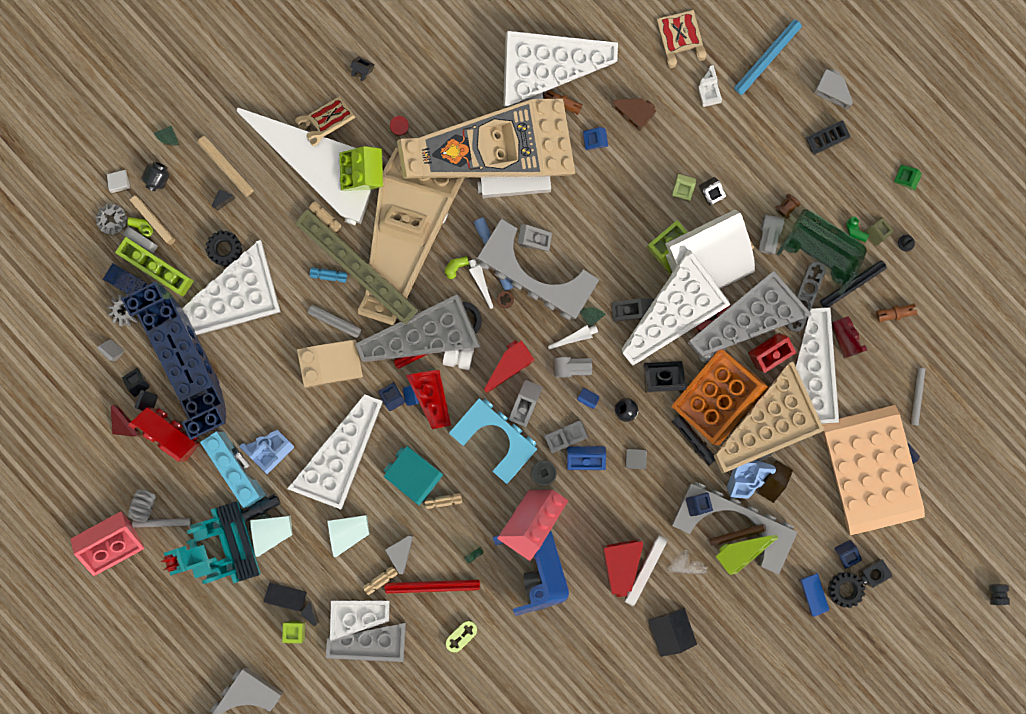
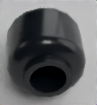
M156 161L147 164L141 177L142 181L146 184L145 187L151 191L163 189L170 176L167 170L168 167Z

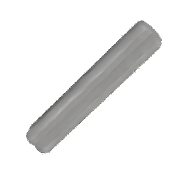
M311 305L308 310L309 315L355 338H358L361 333L360 328L314 305Z

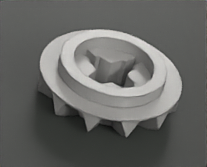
M105 204L96 215V224L106 234H117L124 229L127 216L120 206ZM106 214L110 216L115 214L114 220L115 222H117V224L112 222L107 223L108 218Z

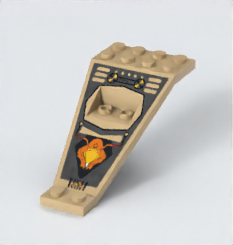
M531 99L419 138L397 140L403 179L547 177L575 174L563 99Z

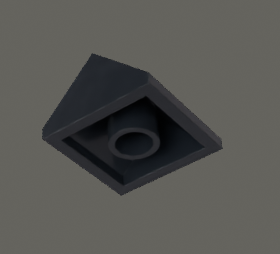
M682 361L644 363L645 393L686 390Z
M685 608L648 619L660 657L679 654L697 645Z

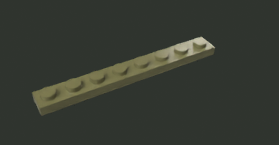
M306 209L295 224L404 324H408L419 309L311 210Z

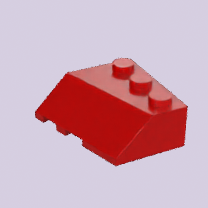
M147 407L129 423L128 426L132 429L139 428L142 430V436L147 440L158 442L157 446L178 462H186L200 445L197 441L198 437L190 440L188 434L181 429L183 425L175 419L171 421L167 418L168 413L160 407L158 409Z

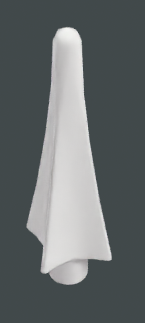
M476 259L468 261L471 267L469 271L479 286L489 308L492 309L493 304L487 290L482 267L477 264Z
M586 325L568 337L549 345L548 349L551 350L565 344L593 338L592 334L597 333L598 329L596 325L592 327Z

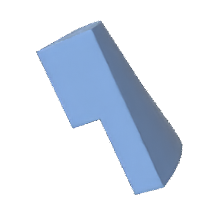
M278 430L269 433L265 437L256 438L255 442L247 445L243 443L239 446L266 474L294 448Z
M754 460L733 469L727 485L730 497L749 499L754 494L755 489L765 483L763 479L769 473H775V466Z

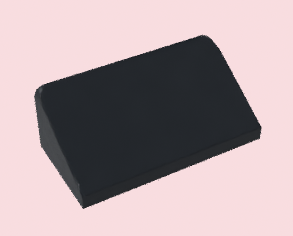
M269 582L263 602L301 612L307 592Z

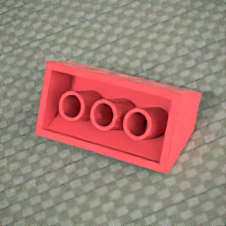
M528 490L497 539L530 561L541 547L569 500L554 490Z

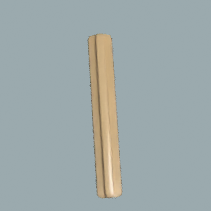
M202 136L197 141L198 144L246 197L251 195L254 191L252 187L207 137Z

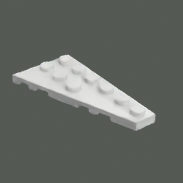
M830 308L811 309L810 313L812 315L808 317L796 369L821 424L839 423Z
M364 394L349 415L287 489L342 509L383 401Z

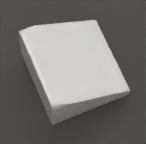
M126 170L107 174L108 188L111 193L130 189Z

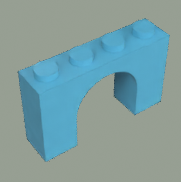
M478 399L449 434L464 446L484 426L495 425L502 428L509 437L510 448L505 458L492 472L508 484L537 450L535 445L537 443L529 436L525 439L520 434L522 430L515 424L510 426L506 422L508 418L500 411L495 413L491 409L493 405L488 400L484 399L482 401Z
M216 431L200 442L243 508L252 506L255 502L267 496L257 480H252L236 460L232 449L235 447L225 432Z

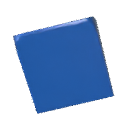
M598 127L583 131L585 150L608 147L605 128Z
M411 385L403 388L407 406L420 404Z
M583 388L577 401L594 409L600 397Z

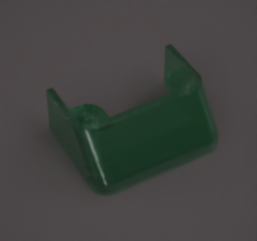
M803 209L786 234L776 254L779 256L784 249L789 253H797L801 249L832 269L831 276L833 281L842 284L838 293L842 296L859 273L867 249L861 242L817 214Z

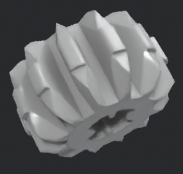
M118 295V301L112 299L115 305L108 306L109 309L113 310V312L108 313V316L114 317L112 322H119L118 324L121 327L124 324L131 326V320L135 323L138 320L135 318V315L129 316L127 311H125V314L121 313L125 306L121 300L123 296Z
M137 490L128 511L129 518L145 523L154 507L155 494L147 490Z

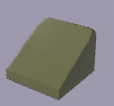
M882 217L864 232L869 234L868 238L877 246L894 231Z

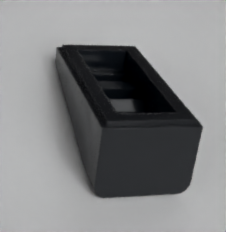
M841 120L806 137V140L813 155L848 140L850 134L844 121ZM836 128L839 129V131H840V133H841V135H842L841 138L839 137V134H838ZM829 131L832 132L835 138L834 141H832ZM823 134L828 142L826 145L821 136ZM816 137L820 143V148L817 147L814 141Z

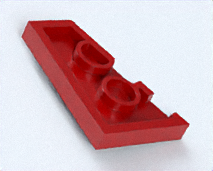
M440 370L406 375L431 428L438 429L451 426Z

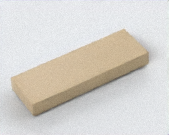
M133 196L130 199L132 204L165 242L172 245L176 239L139 197Z

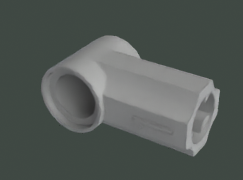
M764 215L758 251L766 254H775L778 238L783 229L784 218Z
M554 358V377L592 375V358Z

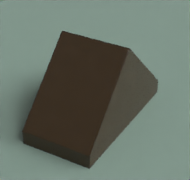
M777 460L773 465L776 468L775 473H769L764 480L765 483L757 491V494L772 503L785 490L793 472L792 469Z

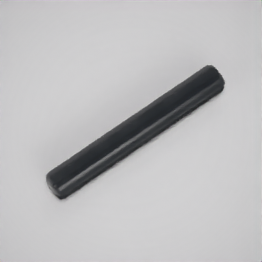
M880 260L820 300L822 307L829 308L887 269L885 262Z

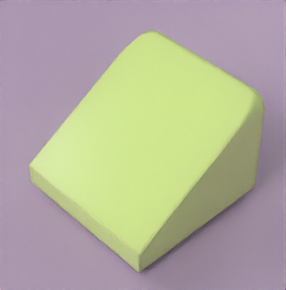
M678 174L672 196L690 201L696 179Z

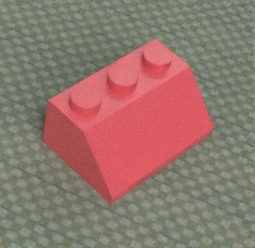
M122 511L71 538L73 554L93 576L144 549L136 530L132 527L131 521Z

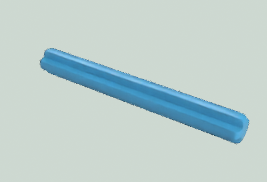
M794 19L737 83L734 89L738 94L743 95L800 30L802 25L799 21Z

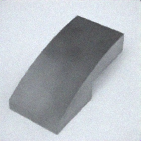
M582 420L545 435L551 453L589 438Z

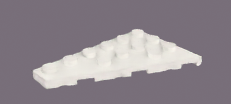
M507 31L505 40L503 107L511 106L616 63L618 43Z
M261 240L256 241L251 248L230 264L215 280H212L205 289H202L182 308L183 312L187 314L196 335L281 312Z
M691 250L686 252L623 346L622 353L632 365L637 364L730 305L729 300Z

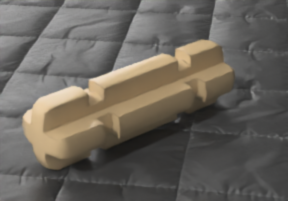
M316 201L309 206V209L314 214L316 213V216L327 226L329 225L332 231L337 232L341 228V224L334 220Z
M457 493L453 494V496L445 495L435 497V499L427 498L425 499L426 509H431L434 506L443 507L452 505V503L461 504L463 501L462 495Z
M391 566L386 572L371 580V583L364 585L363 590L367 595H370L375 591L374 589L380 588L390 578H394L398 574L394 566Z

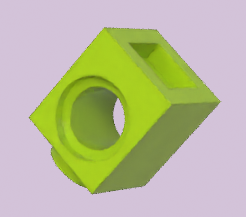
M285 621L283 623L282 643H303L305 641V621Z

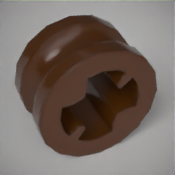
M502 291L497 296V303L501 308H510L514 303V297L510 292ZM508 295V299L511 298V302H507L506 305L501 304L500 298Z

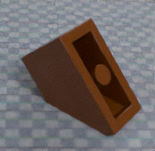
M642 98L614 100L612 103V107L638 131H641L656 113L655 106L649 100L645 101Z

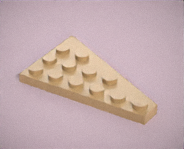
M794 362L785 366L714 455L722 474L824 431Z

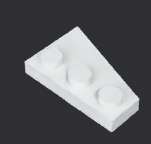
M331 601L330 641L388 622L390 602Z

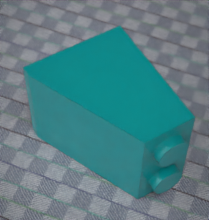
M406 446V448L401 447L395 455L397 457L396 461L393 464L390 462L384 469L386 474L383 477L417 505H421L443 477L444 473L409 446Z

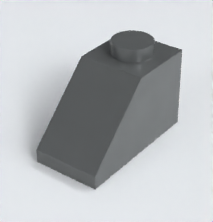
M639 298L612 302L613 321L641 320L655 299Z

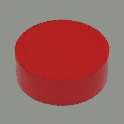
M396 116L390 122V129L393 134L402 136L408 132L409 123L405 117Z

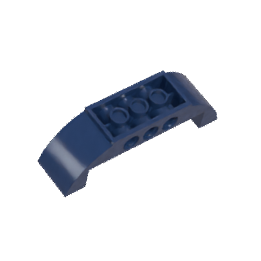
M154 282L121 298L129 316L138 315L188 417V420L182 422L190 440L225 424L226 407L219 385L220 382L187 314L183 312L174 297L162 285Z

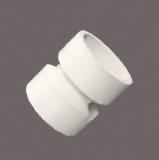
M474 348L445 352L443 365L450 367L458 365L460 369L470 370Z

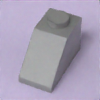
M826 69L813 94L848 110L853 101L844 77L840 76V73L836 70Z
M525 380L509 420L526 427L543 387Z

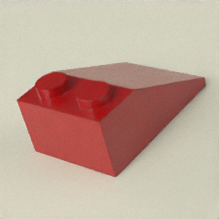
M515 340L506 346L508 350L503 354L484 388L486 393H489L534 362L535 359L522 340L520 342Z

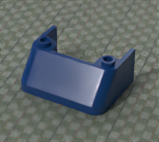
M551 531L534 555L542 584L536 585L531 589L529 594L531 604L513 609L515 616L563 603L569 597L568 586ZM498 536L493 537L496 546L504 544L497 539Z

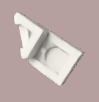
M713 65L710 66L707 74L700 81L698 88L703 107L722 102L717 84L718 79Z

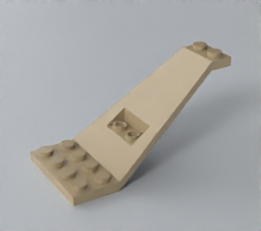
M395 148L383 171V187L379 188L369 264L407 298L465 177L403 179L398 148ZM366 289V294L358 309V314L394 325L397 317Z

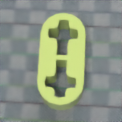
M469 620L463 622L447 638V649L451 652L460 651L476 635V624ZM465 625H467L468 627L470 625L473 626L472 634L467 633L465 636L462 635V633L465 631ZM460 636L462 639L458 642L459 647L454 646L452 648L450 646V639L456 640Z

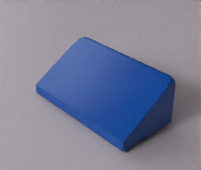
M568 446L567 470H606V447Z
M818 573L800 578L810 615L815 617L829 611Z

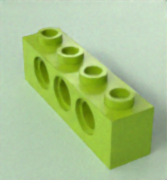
M127 237L124 238L115 252L183 297L194 282V280Z

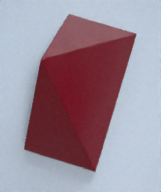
M119 405L111 406L112 434L140 437L142 434L137 428L132 429L128 426L131 420Z

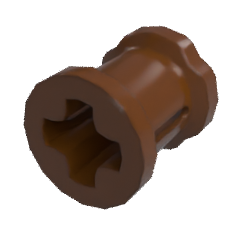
M787 194L786 199L780 206H776L775 210L782 217L788 219L790 217L789 214L801 204L794 196Z

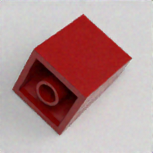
M637 539L602 546L609 588L612 595L615 594L616 597H623L628 595L627 592L632 591L643 548L642 540Z

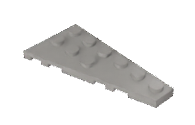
M773 271L692 338L688 344L701 358L804 319L812 314Z
M455 295L414 315L408 324H404L401 321L355 344L363 362L481 347L459 295Z

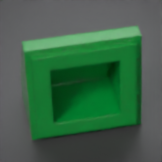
M901 165L894 183L915 191L922 173L919 169Z

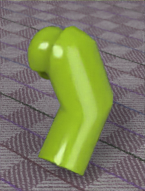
M128 217L127 226L136 227L144 237L152 235L153 229L147 220Z
M467 256L450 260L444 271L448 279L456 277V271L459 267L469 265Z

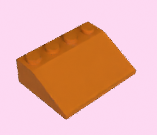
M722 349L716 352L671 407L712 444L720 445L769 387Z

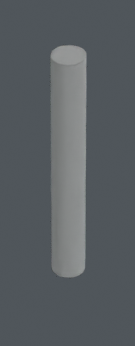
M918 368L911 425L919 426L925 368Z
M191 518L148 519L145 523L132 521L133 528L191 525Z

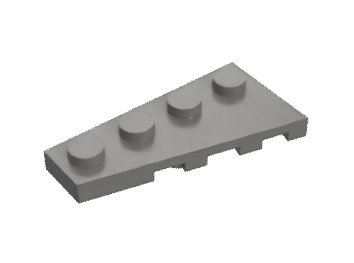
M406 623L349 634L331 641L330 638H327L326 659L404 662Z

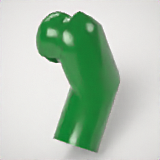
M850 217L846 222L849 235L865 243L869 234L859 229V219L857 217Z

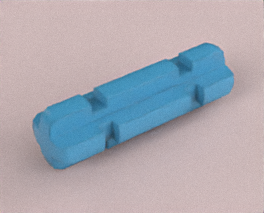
M314 267L310 269L309 275L311 278L318 279L319 277L323 280H338V282L343 283L347 281L346 272L339 271L338 273L335 270H319V268Z

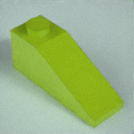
M769 535L733 544L727 543L719 549L720 553L716 558L729 575L737 574L779 537L777 535Z

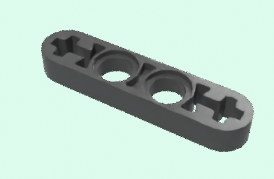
M813 262L808 266L796 295L800 301L802 300L807 303L809 312L826 271L825 266L821 262ZM816 266H818V270L821 271V273L816 274L814 278L815 280H818V282L812 279H807L808 276L810 278L813 276L814 271L811 269L815 268ZM806 283L813 284V293L805 292L804 286ZM808 317L798 320L800 326L795 327V329L792 328V323L786 325L787 329L791 332L802 330Z

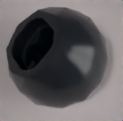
M631 398L620 399L614 409L617 418L623 422L634 420L639 411L638 404Z

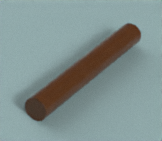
M760 524L711 538L709 542L711 546L747 537L766 531L765 524Z

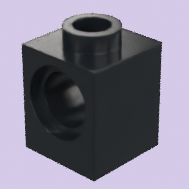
M880 558L859 569L861 572L859 577L863 584L871 588L893 577L884 560ZM873 569L878 571V576L875 579L870 577V572Z

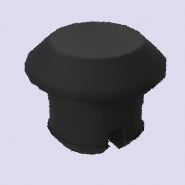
M903 235L898 240V246L902 251L908 252L914 248L915 241L912 236Z

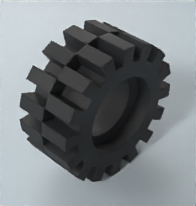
M220 230L218 233L214 232L212 237L209 236V241L206 242L207 249L205 250L208 253L207 256L214 263L222 266L230 265L241 256L242 244L233 233ZM222 241H227L231 245V251L225 256L219 255L217 252V246Z
M840 572L832 577V581H829L828 594L832 598L831 600L841 607L852 608V606H857V603L862 602V597H865L863 581L853 573ZM845 582L851 583L854 588L853 594L849 597H843L839 591L840 586Z

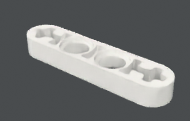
M660 535L657 536L634 580L632 591L628 592L624 602L634 606L668 539Z

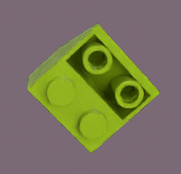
M363 146L339 152L341 191L371 190L383 187L381 148Z
M678 220L646 247L670 276L673 272L666 258V254L669 253L666 243L688 233Z

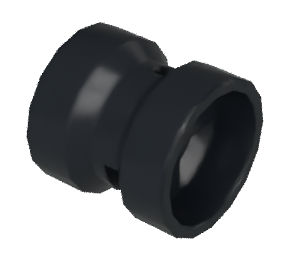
M1008 584L989 585V591L992 594L990 605H1010V598L1007 593L1009 591Z

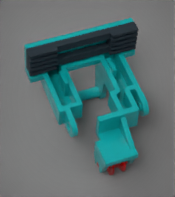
M238 501L211 509L212 519L190 525L191 529L186 530L187 534L193 533L194 539L186 541L190 549L187 550V547L183 546L164 552L165 557L161 561L166 564L163 571L168 570L170 576L192 569L195 579L206 575L207 578L202 580V584L231 575L233 583L261 575ZM219 535L226 558L217 561L216 557L208 559L204 545L197 546V542Z

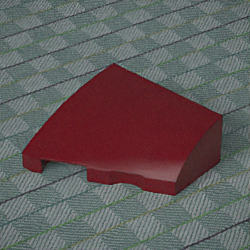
M849 316L831 323L844 359L867 351L865 345L861 346L859 333Z

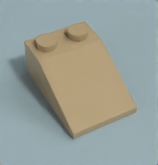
M356 340L297 349L304 387L311 388L362 378L363 373L359 352L355 345L357 343Z

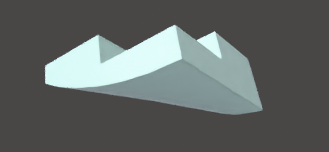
M367 515L328 521L334 557L339 556L370 534Z
M291 516L250 520L256 557L261 556L293 535Z

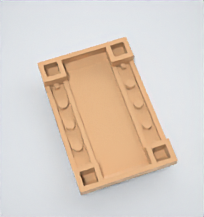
M896 405L839 418V423L822 424L824 428L822 434L824 442L827 444L845 514L844 520L848 535L925 517L923 501L900 413Z

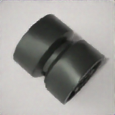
M543 460L533 466L531 474L537 484L546 486L554 482L557 471L551 462Z

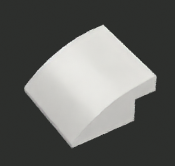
M737 210L722 215L666 243L669 251L666 254V258L672 272H674L686 252L691 250L720 289L755 272L750 239L741 213Z

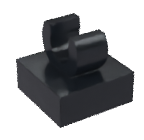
M358 56L351 63L350 68L354 69L351 72V76L354 77L357 72H360L362 74L360 80L363 81L373 71L375 64Z

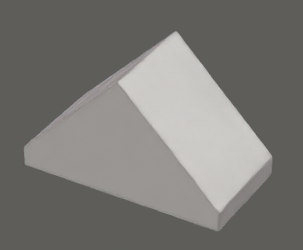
M409 535L385 549L398 573L402 575L405 571L413 535Z

